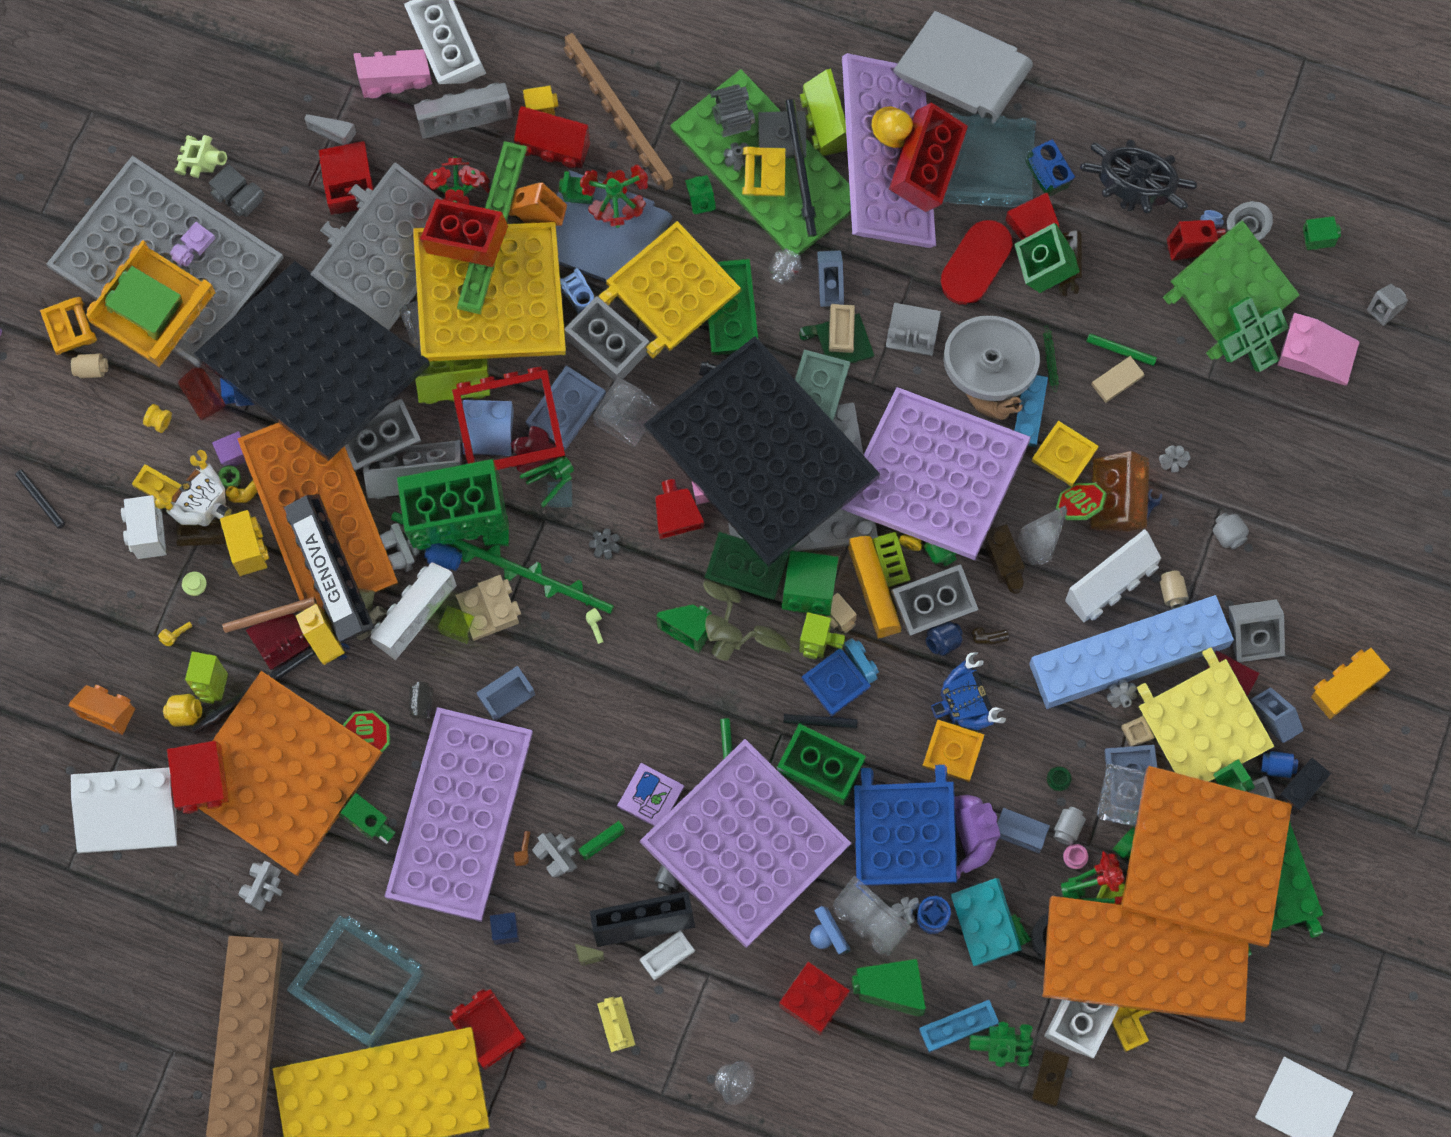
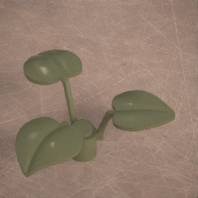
M705 579L703 586L710 596L727 603L724 619L720 616L708 615L705 620L709 641H716L711 650L715 657L724 661L729 660L734 649L739 650L741 645L751 637H755L758 643L766 647L791 653V649L785 639L777 631L766 626H755L754 631L749 632L743 638L738 628L728 624L733 605L732 602L739 603L741 601L739 592L734 587Z

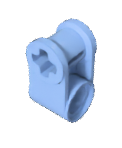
M578 268L574 269V273L567 277L560 278L562 293L568 298L575 311L579 314L594 299L593 292ZM582 299L590 300L587 304L579 303Z

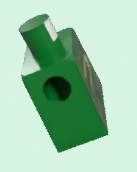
M357 793L354 794L340 813V818L370 840L376 835L387 844L396 833L385 824L387 817ZM368 818H372L376 821V825L370 827L365 821Z

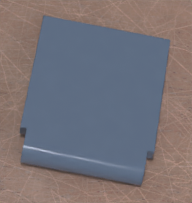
M571 170L568 171L571 177L582 178L584 176ZM596 187L593 201H604L607 195L606 190ZM558 192L557 196L565 202L562 193ZM630 192L625 194L629 199H634L637 196ZM622 198L618 199L619 217H626L622 213V209L627 204ZM643 198L646 206L643 208L642 214L639 217H633L631 220L624 221V226L616 228L611 227L609 222L603 223V220H596L594 215L588 211L589 206L592 204L565 202L567 208L563 224L556 226L559 265L573 270L578 268L581 273L606 282V280L667 230L672 215L663 209L655 207L654 201ZM610 199L609 203L613 209V200Z

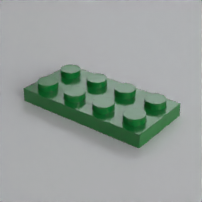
M750 259L717 262L741 288V291L708 319L712 355L732 354L754 336L758 339Z

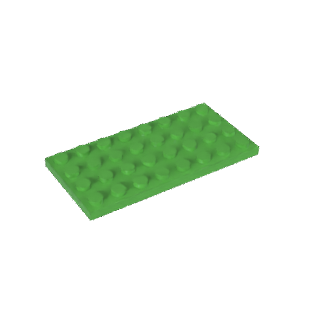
M740 69L715 90L739 84L740 87H746L749 95V100L746 101L748 110L752 109L755 117V123L751 125L750 130L722 137L721 131L724 129L721 124L717 125L715 122L712 107L716 105L715 97L711 98V94L671 124L670 127L782 250L794 260L851 214L850 185L806 139V158L804 160L811 202L816 211L814 219L817 236L808 237L806 223L802 219L801 209L803 205L795 158H785V197L742 195V188L745 187V167L742 165L740 172L734 171V165L728 167L725 164L727 158L724 157L725 149L731 150L730 144L734 142L738 143V146L746 143L748 147L759 148L758 112L781 111ZM755 156L754 187L761 188L762 159H759V156Z

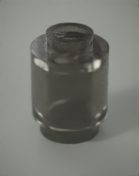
M415 682L414 686L409 687L408 711L411 718H430V713L433 712L434 688L429 687V683Z

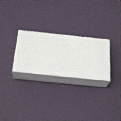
M678 931L639 960L655 981L694 953L695 950L683 933Z

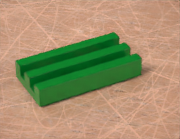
M617 821L578 849L584 861L625 834L621 822Z

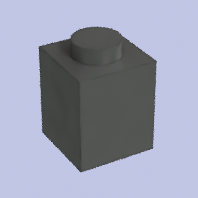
M228 164L209 182L212 190L210 194L217 202L221 203L223 201L229 207L231 205L230 199L247 185V182L241 174Z

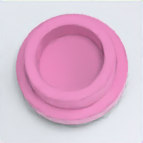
M1079 844L1068 846L1063 854L1064 862L1071 869H1081L1088 861V852Z

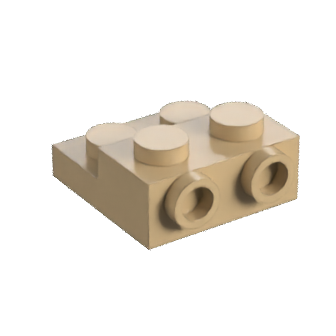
M501 575L480 582L477 587L456 595L474 641L519 624L517 616L521 615L520 609L516 601L511 602L508 595L512 593L510 584L507 579L502 580Z

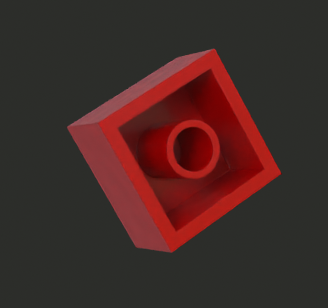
M807 962L779 1002V1007L821 1036L848 997L850 990L810 962Z

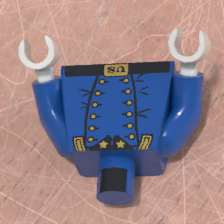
M978 652L968 654L966 661H963L953 669L943 682V688L940 693L943 701L931 705L936 719L949 714L954 725L959 724L963 728L972 730L983 729L993 725L994 722L1004 723L1006 721V718L1002 717L997 719L998 712L1004 711V709L992 708L977 670H972V667L983 665V660L978 661L976 664L973 661L974 656Z

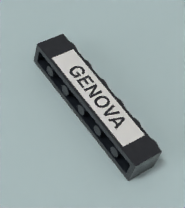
M306 495L285 506L287 521L292 526L296 536V543L301 548L305 558V565L311 572L315 589L320 594L324 611L330 618L333 632L339 642L352 640L374 629L370 615L320 495Z

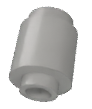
M1074 807L1063 809L1054 828L1055 834L1053 838L1069 846L1072 845L1073 841H1077L1086 821V818L1082 816L1083 812Z

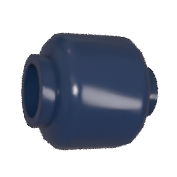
M951 621L932 627L927 631L926 645L932 653L945 656L961 646L962 629L957 623Z

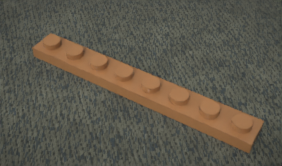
M573 33L565 37V53L569 59L574 58L580 75L582 77L586 76L590 81L588 84L593 94H599L602 99L601 104L607 113H612L615 118L613 121L618 130H623L626 133V140L632 149H637L640 154L638 157L645 168L649 167L653 172L651 176L657 186L662 185L665 191L673 187L672 175Z

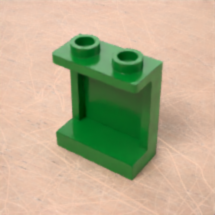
M790 550L782 609L830 616L838 557Z

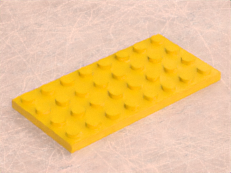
M468 1027L273 1068L284 1137H451L489 1129L490 1123L479 1062L477 1060L473 1028Z

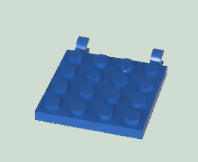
M935 765L936 782L885 785H873V770L871 768H861L862 785L854 786L857 886L957 883L954 782H947V766Z

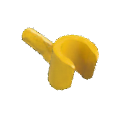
M188 622L172 633L168 629H164L158 635L159 641L165 646H172L180 634L193 626Z

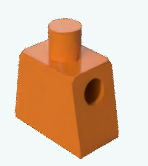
M541 182L515 190L509 216H518L525 223L555 222L556 226H561L567 204Z

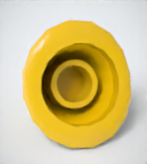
M890 106L876 111L872 117L871 127L873 134L881 143L892 148H902L906 137L910 135L913 129V123L905 111Z

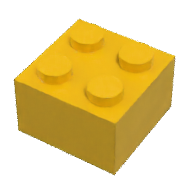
M246 510L220 518L232 564L239 576L268 568L266 560L270 559L267 547L261 538L263 537V532L256 516L251 517L249 511Z

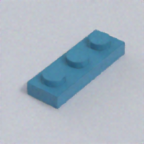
M1036 375L1031 386L1020 395L1022 402L1019 405L1023 407L1017 413L1014 430L1029 436L1030 442L1028 446L1036 447L1048 381V377Z
M987 1000L920 1027L919 1031L929 1053L986 1030L989 1026H996L999 1024L990 1000Z

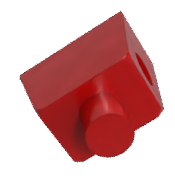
M1047 193L1007 211L1006 222L1021 240L1053 223L1059 227Z
M1212 220L1180 221L1166 239L1171 261L1200 256L1226 233V230L1216 229Z
M675 479L662 482L664 494L655 497L659 538L664 539L704 528L703 518L689 489L678 490Z

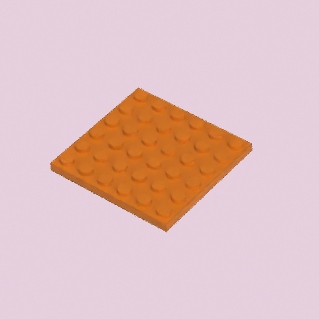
M261 671L212 740L221 744L229 802L222 803V807L217 809H207V806L199 807L198 809L298 876L382 752Z
M1148 766L1145 773L1121 909L1267 947L1270 942L1292 805L1283 801Z

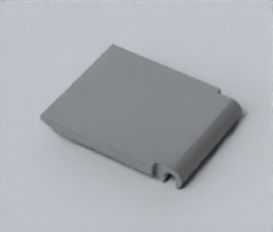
M934 11L894 68L893 73L904 82L974 114L978 112L982 119L986 113H990L993 117L992 123H995L1031 70L1033 63L1030 58L1018 53L1016 47Z

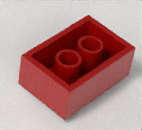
M436 198L420 240L427 254L493 267L507 232L508 224L503 213L500 211Z

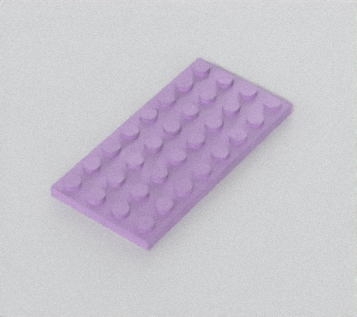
M847 53L842 56L852 235L932 248L936 245L934 209L924 212L889 190L903 147L892 148L884 145L873 134L871 127L872 117L877 110L883 107L892 106L905 111L913 120L915 111L927 105L926 91L904 82L893 73L897 63Z
M437 707L385 893L386 899L482 922L531 742L532 730Z

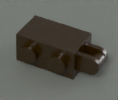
M1005 524L989 530L983 543L999 583L1006 582L1009 591L1013 594H1018L1022 591L1024 585L1022 575L1025 567L1008 525Z

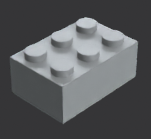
M597 296L564 329L566 340L617 384L648 354L646 347L650 344L649 340Z

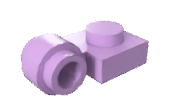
M195 222L182 236L181 241L184 244H176L170 252L172 260L179 265L188 266L194 258L192 252L194 251L200 256L215 240L214 235Z

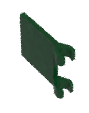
M860 313L854 314L853 353L829 351L830 321L800 328L799 337L801 341L818 336L824 355L849 361L850 364L875 356Z

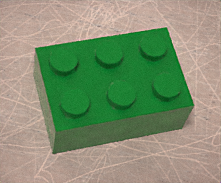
M799 723L777 766V771L782 776L844 805L861 772V768L865 764L866 756Z

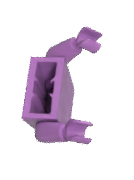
M972 795L955 796V810H957L955 811V822L966 858L957 866V880L960 878L961 872L968 873L986 864L994 852L997 840L1000 838L997 815L993 812L991 804H983L980 798Z

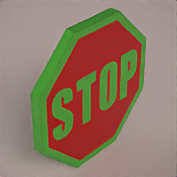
M1076 483L1060 493L1056 510L1066 520H1087L1103 510L1107 495L1096 483Z
M374 710L353 712L343 724L344 727L382 753L390 745L389 724Z

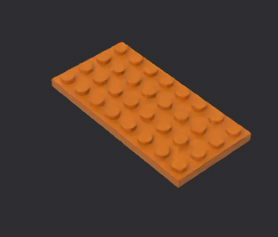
M279 423L237 438L300 601L315 597L317 605L324 610L323 601L319 592L315 589L313 577L305 565L304 555L296 543V536L292 526L287 521L284 509L285 506L306 495H320L358 588L373 590L376 593L398 584L345 446L327 461Z
M1051 896L1049 899L1043 997L1243 1023L1246 1013L1249 943L1123 910L1121 905Z

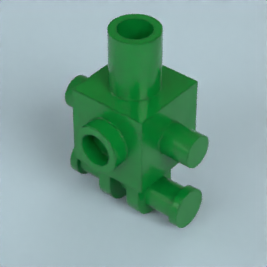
M999 1022L998 1027L989 1026V1036L970 1035L969 1049L972 1051H988L989 1061H994L995 1065L999 1067L1005 1066V1062L1014 1063L1015 1056H1018L1017 1065L1026 1067L1030 1062L1028 1060L1029 1055L1032 1054L1031 1045L1033 1044V1038L1031 1037L1033 1027L1023 1024L1020 1026L1021 1034H1015V1027H1008V1023Z

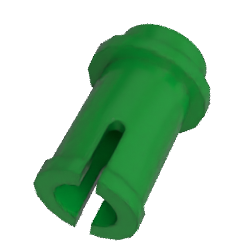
M1016 914L1011 916L1020 946L1032 939L1019 921L1021 918H1018Z

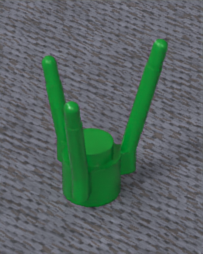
M562 456L521 474L520 478L523 479L539 473L526 481L527 485L548 474H551L555 480L561 479L541 503V507H545L564 484L572 479L570 474L574 472V468L567 457Z

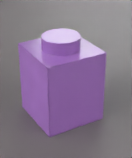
M239 431L212 442L223 467L228 465L235 467L246 462L237 438L241 437Z

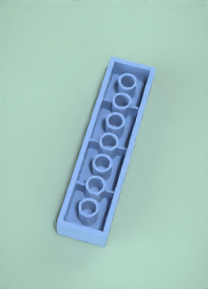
M1214 595L1031 658L1029 665L1045 707L1049 709L1108 689L1113 684L1119 685L1120 680L1128 682L1202 657V652L1210 647L1214 652L1229 648L1234 639L1218 599Z

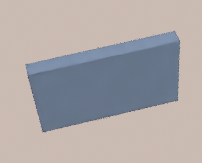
M1003 808L997 823L1000 831L999 839L1038 854L1042 849L1050 825Z

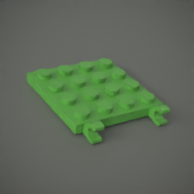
M1239 221L1171 280L1175 287L1165 294L1163 299L1169 305L1171 303L1174 304L1183 297L1218 342V340L1237 329L1228 310L1230 306L1246 297H1252L1260 316L1274 307H1280L1282 311L1299 296V293L1243 221ZM1217 343L1206 354L1211 360H1217L1223 355L1219 343Z

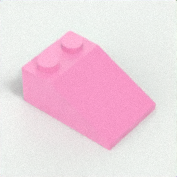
M1294 313L1289 323L1278 366L1347 386L1360 341L1317 319Z

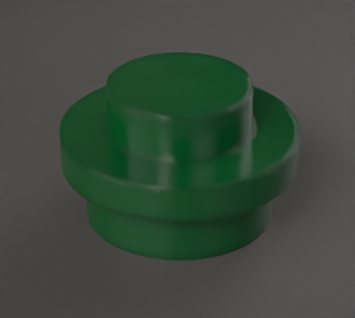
M1058 766L1048 772L1046 780L1052 790L1064 791L1070 786L1072 778L1066 768Z

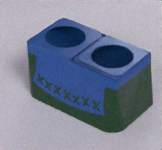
M1053 139L1033 148L1025 158L1027 166L1044 194L1047 193L1049 196H1052L1068 188L1075 178ZM1041 149H1045L1052 160H1045L1041 156ZM1055 166L1064 178L1063 181L1057 180L1053 176L1052 171Z

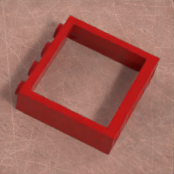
M542 367L527 369L528 374L518 375L517 371L503 374L504 379L495 380L493 376L480 379L481 384L471 385L470 381L456 384L457 389H452L468 464L475 463L461 396L542 379L556 447L494 460L497 470L565 456L547 370L542 371Z

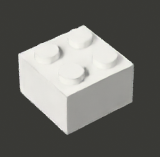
M153 495L124 499L125 508H121L122 520L127 525V531L123 532L125 545L129 546L130 552H133L137 559L167 555L162 509L156 508V499Z

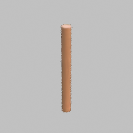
M311 597L222 624L225 633L305 610L317 604L315 597Z

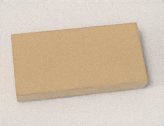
M831 304L830 352L853 353L855 305Z
M1129 356L1094 380L1091 385L1104 402L1107 403L1142 379L1145 374L1132 357Z

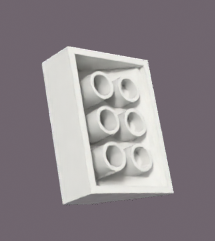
M169 768L71 775V801L77 853L177 846V816Z

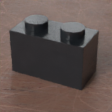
M1312 757L1276 800L1291 804V813L1296 816L1331 775V772Z

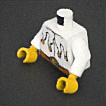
M198 450L197 454L201 457V461H198L192 455L190 462L201 469H195L172 497L168 492L162 491L159 497L164 502L160 499L155 500L156 508H166V512L182 525L199 524L208 526L215 517L220 519L231 515V509L225 506V488L218 474L210 464H206V452Z

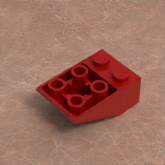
M365 141L318 150L330 214L335 215L359 210L356 207L359 204L356 201V197L348 194V192L355 184L364 191L367 188L372 191L374 190Z

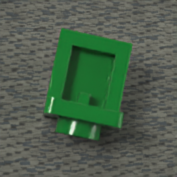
M708 175L696 176L685 180L694 215L716 209L714 193Z

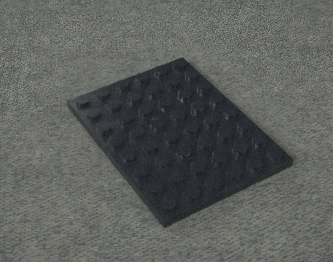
M294 261L194 353V356L200 363L329 461L429 367L430 363L423 355L421 356L419 352L357 306L339 297L310 275V271Z
M756 336L644 423V428L767 567L771 566L880 477L877 469Z

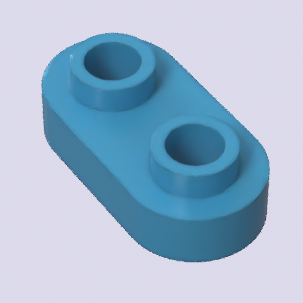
M853 638L844 642L843 646L847 654L867 682L870 684L877 680L878 668L872 660L868 662L864 655L866 650L859 640L855 642Z

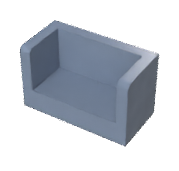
M516 666L478 691L477 696L493 721H497L535 696V692L522 671Z

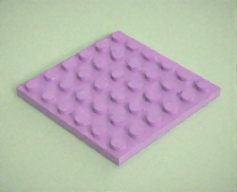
M896 387L864 453L867 460L880 473V477L841 509L975 560L1029 445L1030 437Z
M746 739L640 840V843L745 948L851 844Z

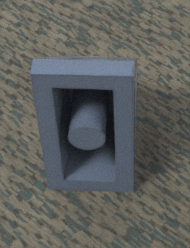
M841 250L817 252L820 307L831 306V304L844 305Z
M1271 687L1250 699L1269 731L1282 743L1304 731L1296 708Z

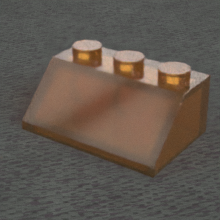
M1133 451L1093 459L1092 483H1096L1103 489L1107 496L1103 510L1091 517L1090 528L1112 531H1133L1147 528L1149 458Z

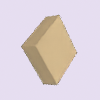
M1144 716L1121 726L1130 747L1140 746L1154 740V735Z

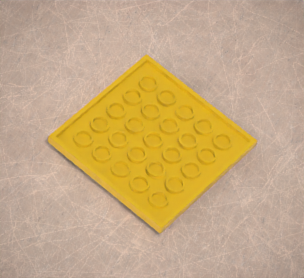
M555 222L508 224L507 232L496 258L481 315L457 309L470 262L427 254L420 240L424 228H413L421 356L423 355L429 361L566 354Z

